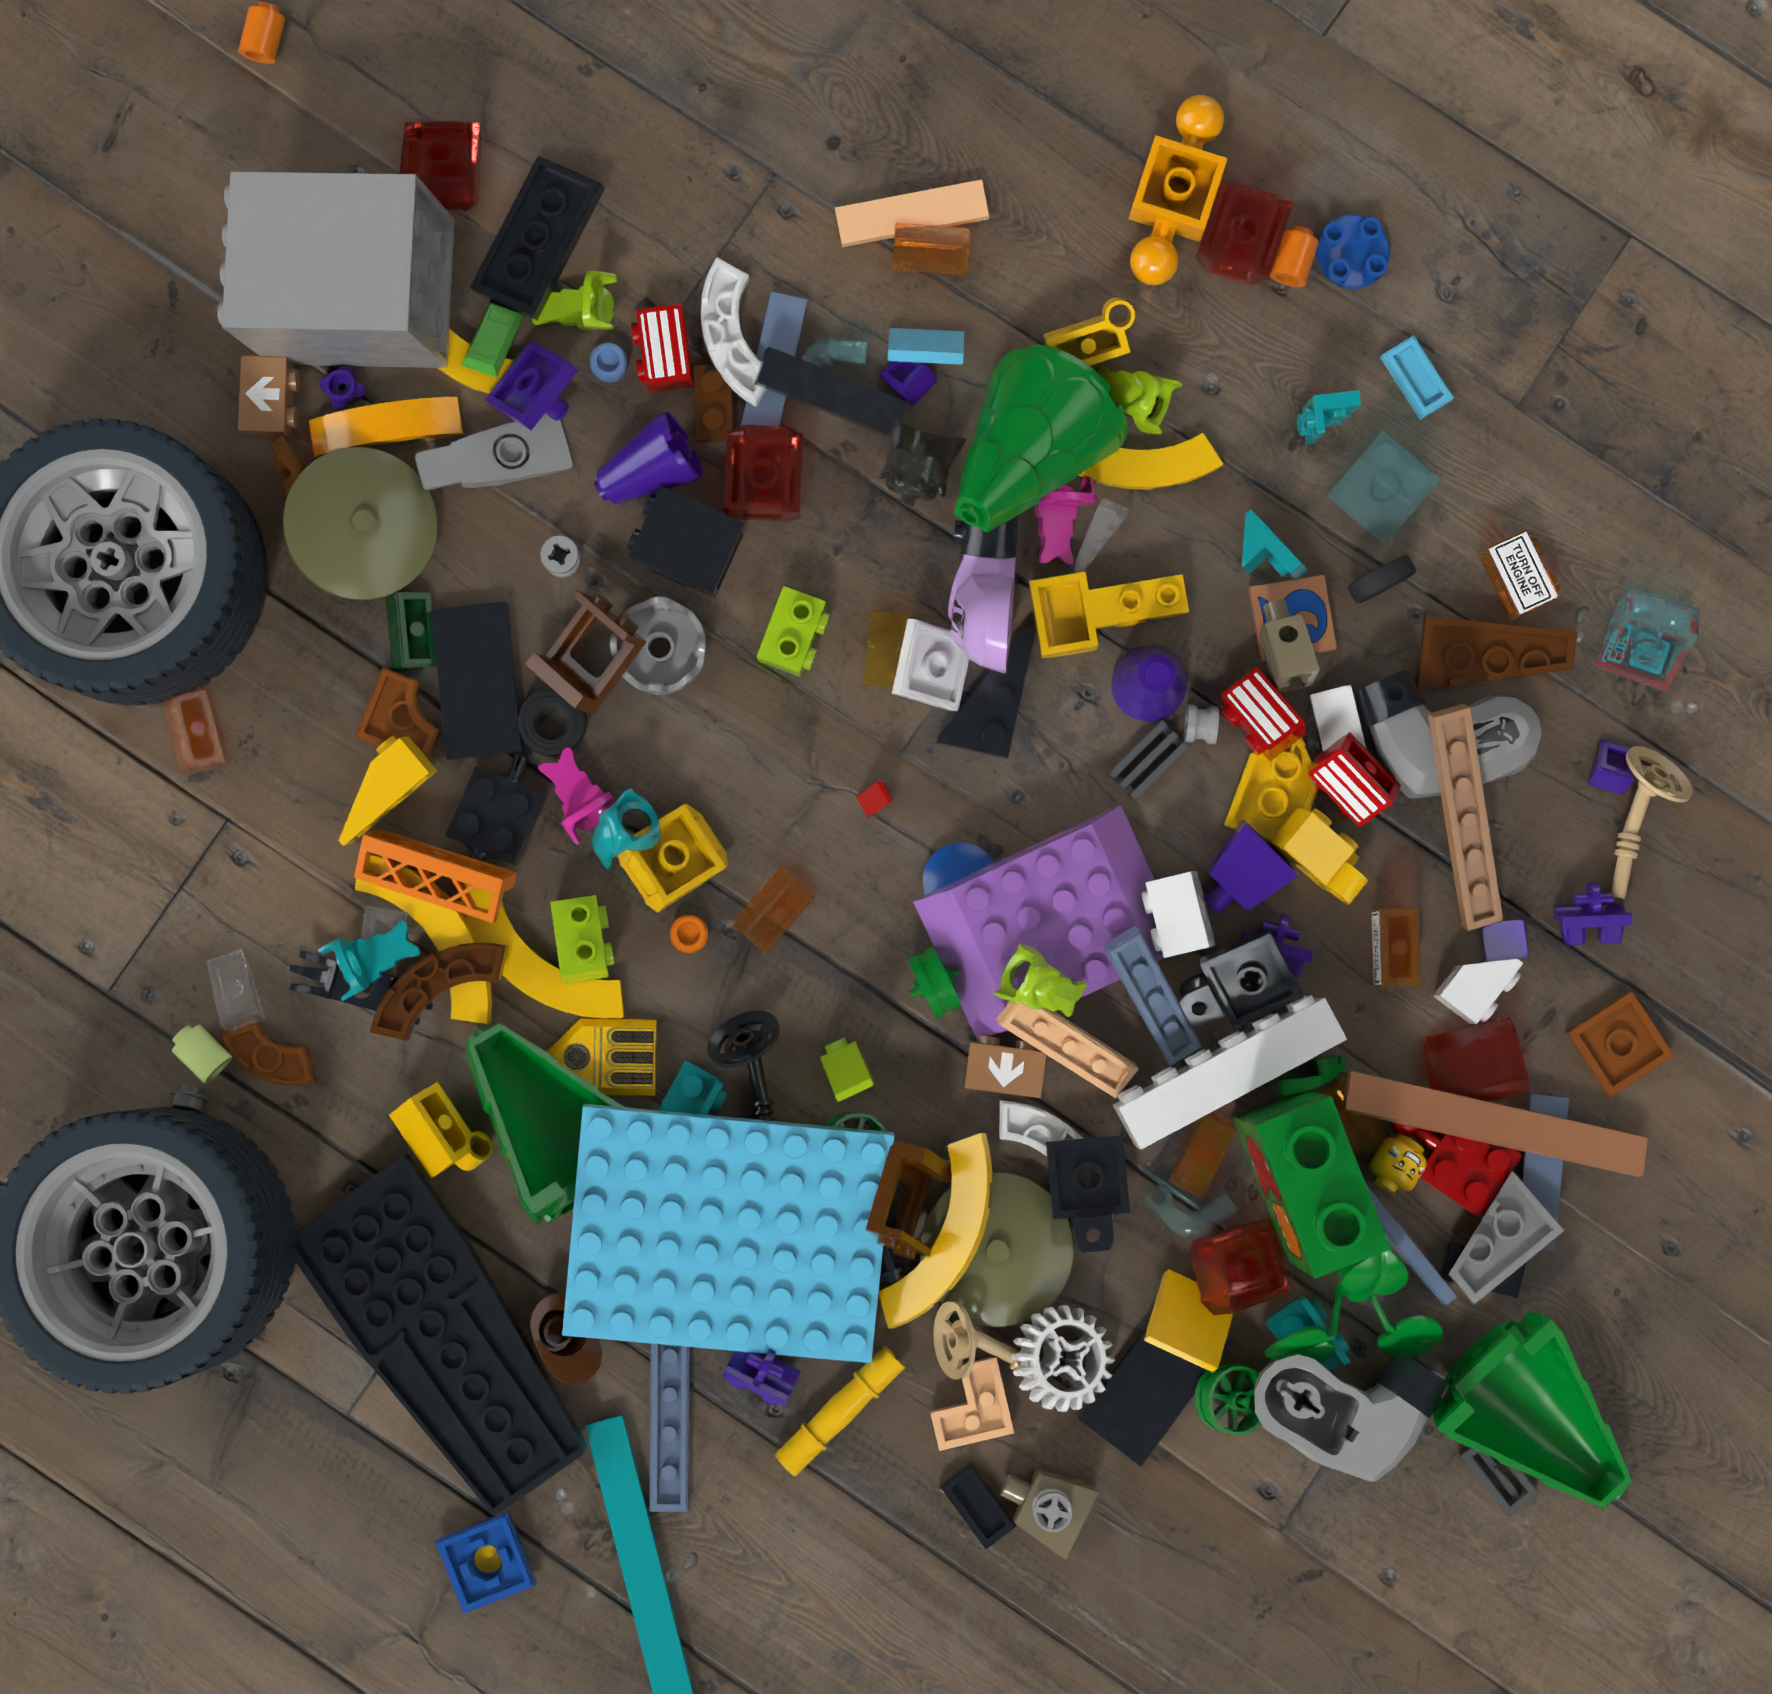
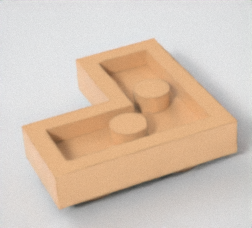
M996 1356L974 1360L970 1373L962 1379L967 1402L930 1411L939 1451L1014 1433ZM968 1362L962 1363L961 1369H963Z

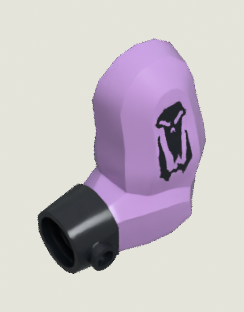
M1019 515L988 533L976 526L968 525L963 520H955L954 543H961V554L964 555L957 570L949 597L950 637L971 661L982 667L1006 674L1012 631Z

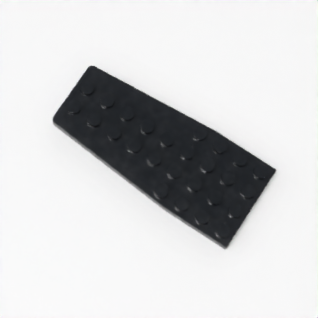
M408 1153L398 1158L296 1231L294 1247L297 1248L294 1261L352 1344L491 1513L499 1514L584 1454L587 1450L585 1439L479 1256Z

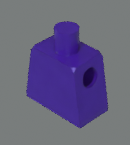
M1243 819L1210 863L1208 872L1218 883L1203 899L1218 914L1234 899L1248 911L1291 882L1298 874L1295 868Z

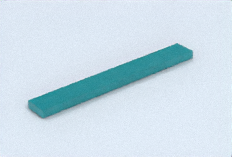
M624 1413L586 1423L585 1428L653 1694H695Z

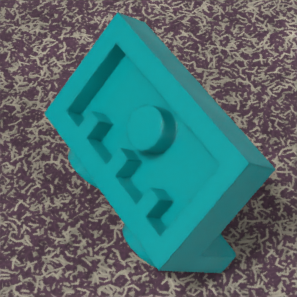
M1359 390L1313 395L1301 408L1302 413L1297 414L1299 436H1305L1306 445H1311L1318 441L1325 434V427L1344 424V419L1351 417L1361 406Z
M685 1060L658 1111L709 1115L712 1110L718 1113L728 1095L727 1092L722 1090L726 1082Z
M1303 1294L1298 1295L1264 1319L1278 1341L1306 1327L1320 1326L1326 1330V1333L1329 1331L1323 1322L1328 1315L1316 1298L1309 1301ZM1338 1331L1336 1338L1331 1340L1335 1346V1353L1327 1361L1321 1363L1328 1371H1331L1340 1364L1345 1366L1350 1363L1349 1358L1345 1354L1350 1348Z

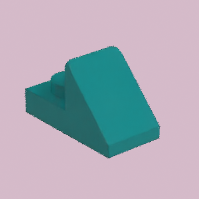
M1250 510L1245 514L1242 568L1250 574L1272 554L1273 556L1268 562L1280 575L1284 577L1289 572L1298 580L1308 569L1260 517Z

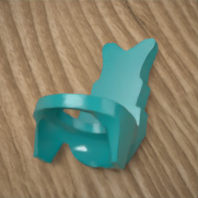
M631 788L624 791L610 808L601 811L599 822L594 828V834L591 836L593 850L605 869H609L612 858L617 857L618 854L623 853L625 850L638 851L653 848L660 838V824L654 809L648 801L636 794ZM633 810L643 813L649 820L650 828L648 833L643 836H634L628 833L622 825L624 813Z
M400 921L385 935L376 934L368 940L361 938L352 942L340 937L318 949L321 954L332 951L336 954L339 969L343 972L345 981L350 985V990L341 997L342 1001L367 989L370 983L382 977L383 971L395 967L399 960L420 955L419 947L408 940V924L406 921Z

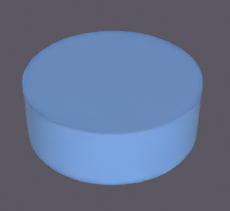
M602 343L595 347L590 355L591 370L603 382H616L627 372V356L624 350L617 344Z

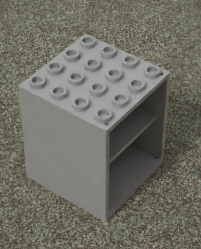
M230 172V185H226L224 190V201L228 208V221L222 228V241L226 247L225 262H222L220 266V280L224 286L223 301H220L218 304V319L224 330L259 356L287 357L294 365L447 368L455 220L416 174Z

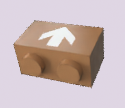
M241 356L238 431L246 438L292 440V429H297L298 409L297 406H293L294 392H298L300 388V373L287 357Z
M978 1035V1043L969 1041L964 1088L1041 1098L1046 1062L1045 1053L1038 1051L1037 1048L1026 1041L1016 1040L1015 1048L1000 1046L1001 1038Z

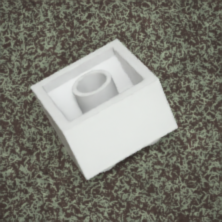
M1190 871L1146 882L1147 891L1142 892V900L1146 913H1153L1156 928L1151 929V936L1156 952L1162 950L1163 956L1166 958L1216 945L1206 903L1203 899L1204 895L1198 871Z

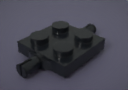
M515 754L507 775L493 774L475 766L445 835L463 843L470 851H473L470 858L483 862L487 858L501 859L512 865H518L547 796L529 789L521 782L530 760Z

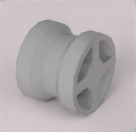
M553 536L546 540L541 548V561L545 568L554 576L561 578L569 577L579 569L581 553L575 543L568 537Z
M1187 704L1184 721V742L1193 743L1196 739H1202L1207 744H1216L1219 727V707L1210 706L1207 709H1198L1196 705Z
M1045 1488L1035 1495L1032 1502V1512L1037 1525L1041 1529L1048 1532H1059L1070 1524L1072 1507L1068 1496L1062 1490Z

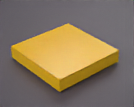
M1168 1269L1163 1274L1144 1341L1208 1371L1214 1372L1219 1367L1237 1301Z

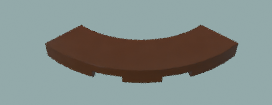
M497 943L460 944L432 953L408 968V971L387 991L374 1015L369 1032L405 1041L410 1040L414 1025L423 1010L443 992L460 984L474 981L500 983L509 945Z

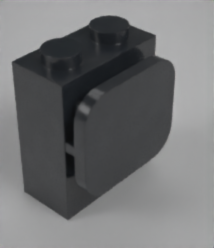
M660 486L657 495L651 494L645 504L643 515L647 517L641 530L635 528L627 545V549L631 550L629 556L634 563L648 568L657 575L716 598L746 532L745 524Z

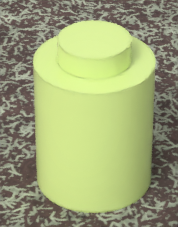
M200 1024L194 1028L190 1025L185 1026L172 1039L176 1044L172 1052L204 1084L214 1079L233 1058Z

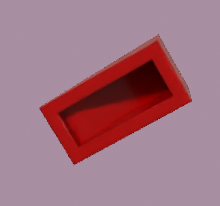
M881 780L856 797L867 818L892 805V799Z

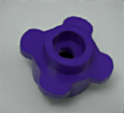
M347 365L340 366L338 370L331 372L320 381L321 390L328 393L332 399L331 405L337 410L345 409L348 402L354 398L360 399L365 394V387L361 383H357L353 376V369ZM342 384L346 386L344 391L339 390V386Z

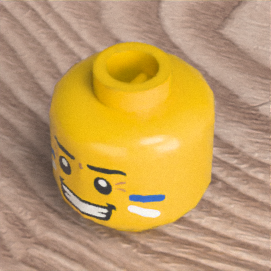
M1398 1134L1396 1138H1385L1369 1163L1371 1172L1377 1177L1374 1183L1390 1194H1395L1396 1190L1411 1191L1427 1166L1426 1158L1423 1155L1424 1148L1404 1135Z

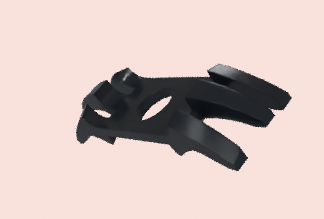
M300 950L299 957L329 966L328 971L298 965H290L289 968L290 972L325 983L324 988L291 983L290 990L341 1001L373 1011H377L387 991L400 978L382 973V977L372 983V992L368 997L362 999L353 995L342 1001L341 997L350 990V985L345 981L337 960ZM433 1003L428 1004L425 1009L432 1010ZM420 1017L417 1019L415 1023L416 1025H419L421 1020Z

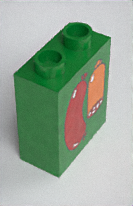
M1304 1091L1287 1095L1232 1117L1287 1261L1316 1279L1391 1250L1332 1096Z

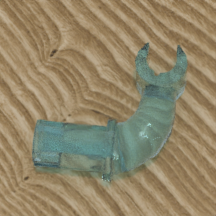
M830 334V337L820 339L811 345L805 352L802 360L822 367L825 363L832 365V361L866 364L867 341L835 339L834 335Z
M1160 1184L1157 1186L1164 1195V1203H1154L1149 1194H1145L1147 1207L1152 1211L1158 1212L1165 1224L1173 1232L1183 1237L1198 1238L1205 1235L1210 1237L1212 1235L1211 1230L1238 1211L1225 1193L1198 1212L1193 1210L1190 1214L1179 1211L1173 1205L1172 1193L1166 1186Z

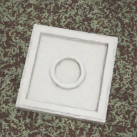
M917 619L907 620L892 694L948 711L958 712L969 659L950 637V630Z

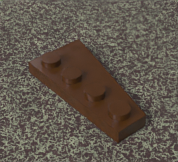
M1424 616L1416 686L1419 691L1573 669L1578 631Z

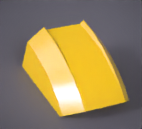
M687 803L658 820L660 824V838L653 848L638 851L625 850L623 853L618 854L620 866L624 868L644 898L646 905L657 913L728 867L726 850L702 814ZM650 825L634 834V836L647 834Z

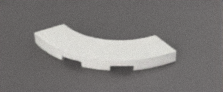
M716 257L705 280L701 299V326L708 354L723 380L744 400L757 407L767 389L754 384L761 361L755 356L744 340L739 324V305L743 291L749 281V275Z
M1000 1100L999 1139L1012 1140L1029 1145L1046 1157V1142L1083 1139L1065 1122L1042 1109L1015 1101ZM1084 1166L1083 1173L1077 1174V1182H1083L1087 1189L1092 1188L1093 1181L1099 1180L1098 1172H1092L1090 1166Z

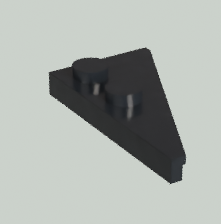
M1026 627L1010 647L1006 674L991 670L940 733L936 744L1008 759L1035 636V628Z

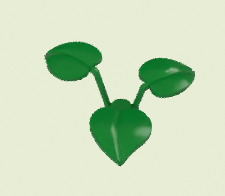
M1391 1249L1337 1270L1340 1284L1334 1286L1335 1302L1330 1330L1327 1333L1320 1326L1302 1328L1275 1342L1264 1351L1267 1357L1274 1361L1297 1354L1314 1358L1320 1364L1327 1361L1335 1353V1346L1331 1340H1334L1337 1335L1344 1295L1352 1302H1362L1370 1298L1384 1328L1388 1331L1377 1339L1379 1349L1388 1356L1395 1358L1401 1351L1410 1357L1422 1355L1442 1341L1443 1331L1441 1325L1435 1319L1428 1316H1411L1399 1321L1395 1326L1389 1322L1376 1294H1393L1403 1288L1408 1281V1272L1405 1264Z

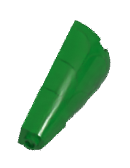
M1031 344L1028 349L1019 350L1016 347L1008 351L1000 359L989 377L982 410L976 422L972 446L966 454L954 515L960 517L968 525L976 526L988 533L1039 504L1040 498L1076 479L1078 474L1117 452L1119 447L1126 441L1128 426L1122 405H1115L1108 394L1111 390L1109 384L1082 360L1057 348Z
M498 1023L488 1030L485 1027L477 1030L467 1040L466 1056L484 1112L490 1115L501 1154L506 1158L521 1205L535 1224H540L543 1221L541 1217H544L547 1222L556 1220L574 1209L583 1105L623 1106L600 1092L595 1085L557 1063L554 1056L504 1025Z
M1525 1313L1523 1316L1524 1320L1515 1323L1511 1318L1500 1323L1473 1343L1444 1379L1448 1384L1447 1390L1433 1413L1436 1427L1446 1434L1449 1439L1496 1458L1501 1464L1540 1478L1544 1485L1605 1508L1611 1501L1619 1499L1624 1494L1626 1487L1632 1483V1480L1610 1426L1601 1417L1590 1387L1580 1373L1562 1330L1548 1316L1541 1313Z

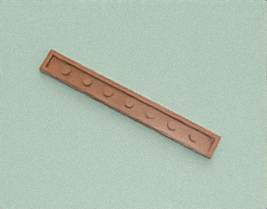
M1353 1071L1347 1075L1342 1111L1640 1177L1644 1174L1647 1137Z

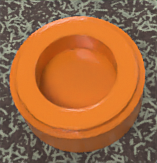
M694 915L679 917L673 922L670 929L672 944L678 950L685 953H694L701 950L707 943L709 936L705 922Z

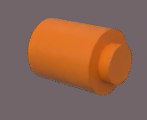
M258 2L257 6L248 7L238 48L240 55L263 64L275 63L286 20L279 13L280 9L277 6L267 2Z
M1293 226L1292 230L1283 231L1269 274L1273 280L1291 287H1304L1306 285L1319 244L1318 239L1313 236L1314 232L1302 226Z

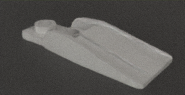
M546 413L532 431L515 421L451 442L449 446L418 452L415 455L422 487L425 490L459 483L465 488L498 486L569 470L573 466L561 420L555 421Z

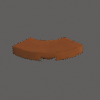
M260 1021L220 1032L222 1040L232 1057L246 1071L251 1072L257 1077L270 1083L286 1086L318 1082L307 1045L290 1047L277 1043L266 1034Z

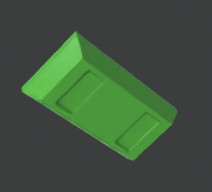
M488 303L461 366L497 378L524 315Z

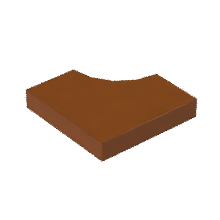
M383 667L354 737L379 747L392 736L396 739L409 736L429 760L441 730L431 725L420 711L418 701L420 681Z

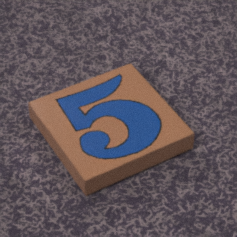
M1325 575L1248 588L1260 662H1266L1260 641V633L1264 624L1267 623L1263 606L1280 599L1286 600L1290 616L1302 614L1315 654L1335 651L1337 649Z

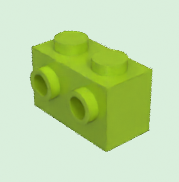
M783 586L757 654L758 662L801 677L804 669L811 670L818 649L812 647L817 633L824 635L831 616L830 613L825 612L827 608L826 601Z
M596 895L550 902L560 975L563 984L609 977L607 966L614 965L611 942L604 943L602 929L609 928L606 905L598 906Z

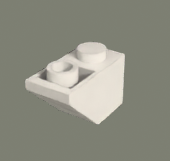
M1507 959L1457 965L1433 996L1467 1023L1477 1024L1480 1020L1484 1023L1496 1010L1498 1004L1494 1001L1503 990L1505 992L1510 991L1520 979L1521 974L1517 971L1523 963L1519 959Z

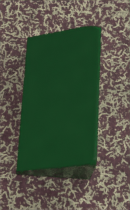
M394 592L387 596L386 609L393 671L437 667L431 616V592Z

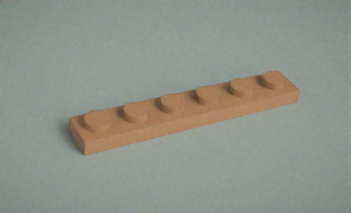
M1460 704L1429 713L1428 719L1461 924L1467 931L1503 921L1471 708L1466 704Z

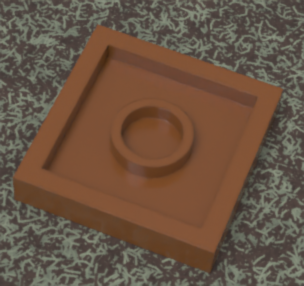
M1628 991L1565 1032L1607 1097H1612L1674 1057V1054L1632 991Z

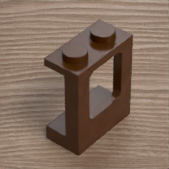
M577 591L573 597L582 606L546 656L533 652L525 665L573 708L594 715L647 641L636 633L639 627L632 620L622 614L616 616L611 611L613 604L605 597L596 592L590 596ZM597 619L602 621L625 641L600 677H595L574 656L575 650Z
M894 1141V1144L890 1146L865 1229L878 1238L877 1244L893 1249V1254L908 1259H914L915 1254L930 1257L932 1250L913 1238L930 1179L949 1183L952 1181L951 1165L928 1148ZM899 1180L905 1185L906 1191L894 1229L885 1227Z

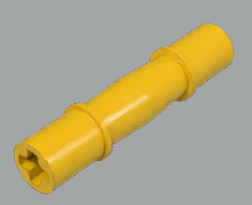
M884 1345L872 1357L871 1363H866L858 1372L855 1371L853 1373L854 1378L829 1399L808 1424L803 1423L801 1428L774 1454L777 1460L789 1473L796 1477L822 1450L825 1451L828 1448L826 1444L844 1429L873 1397L877 1399L880 1396L879 1394L906 1368L902 1361Z

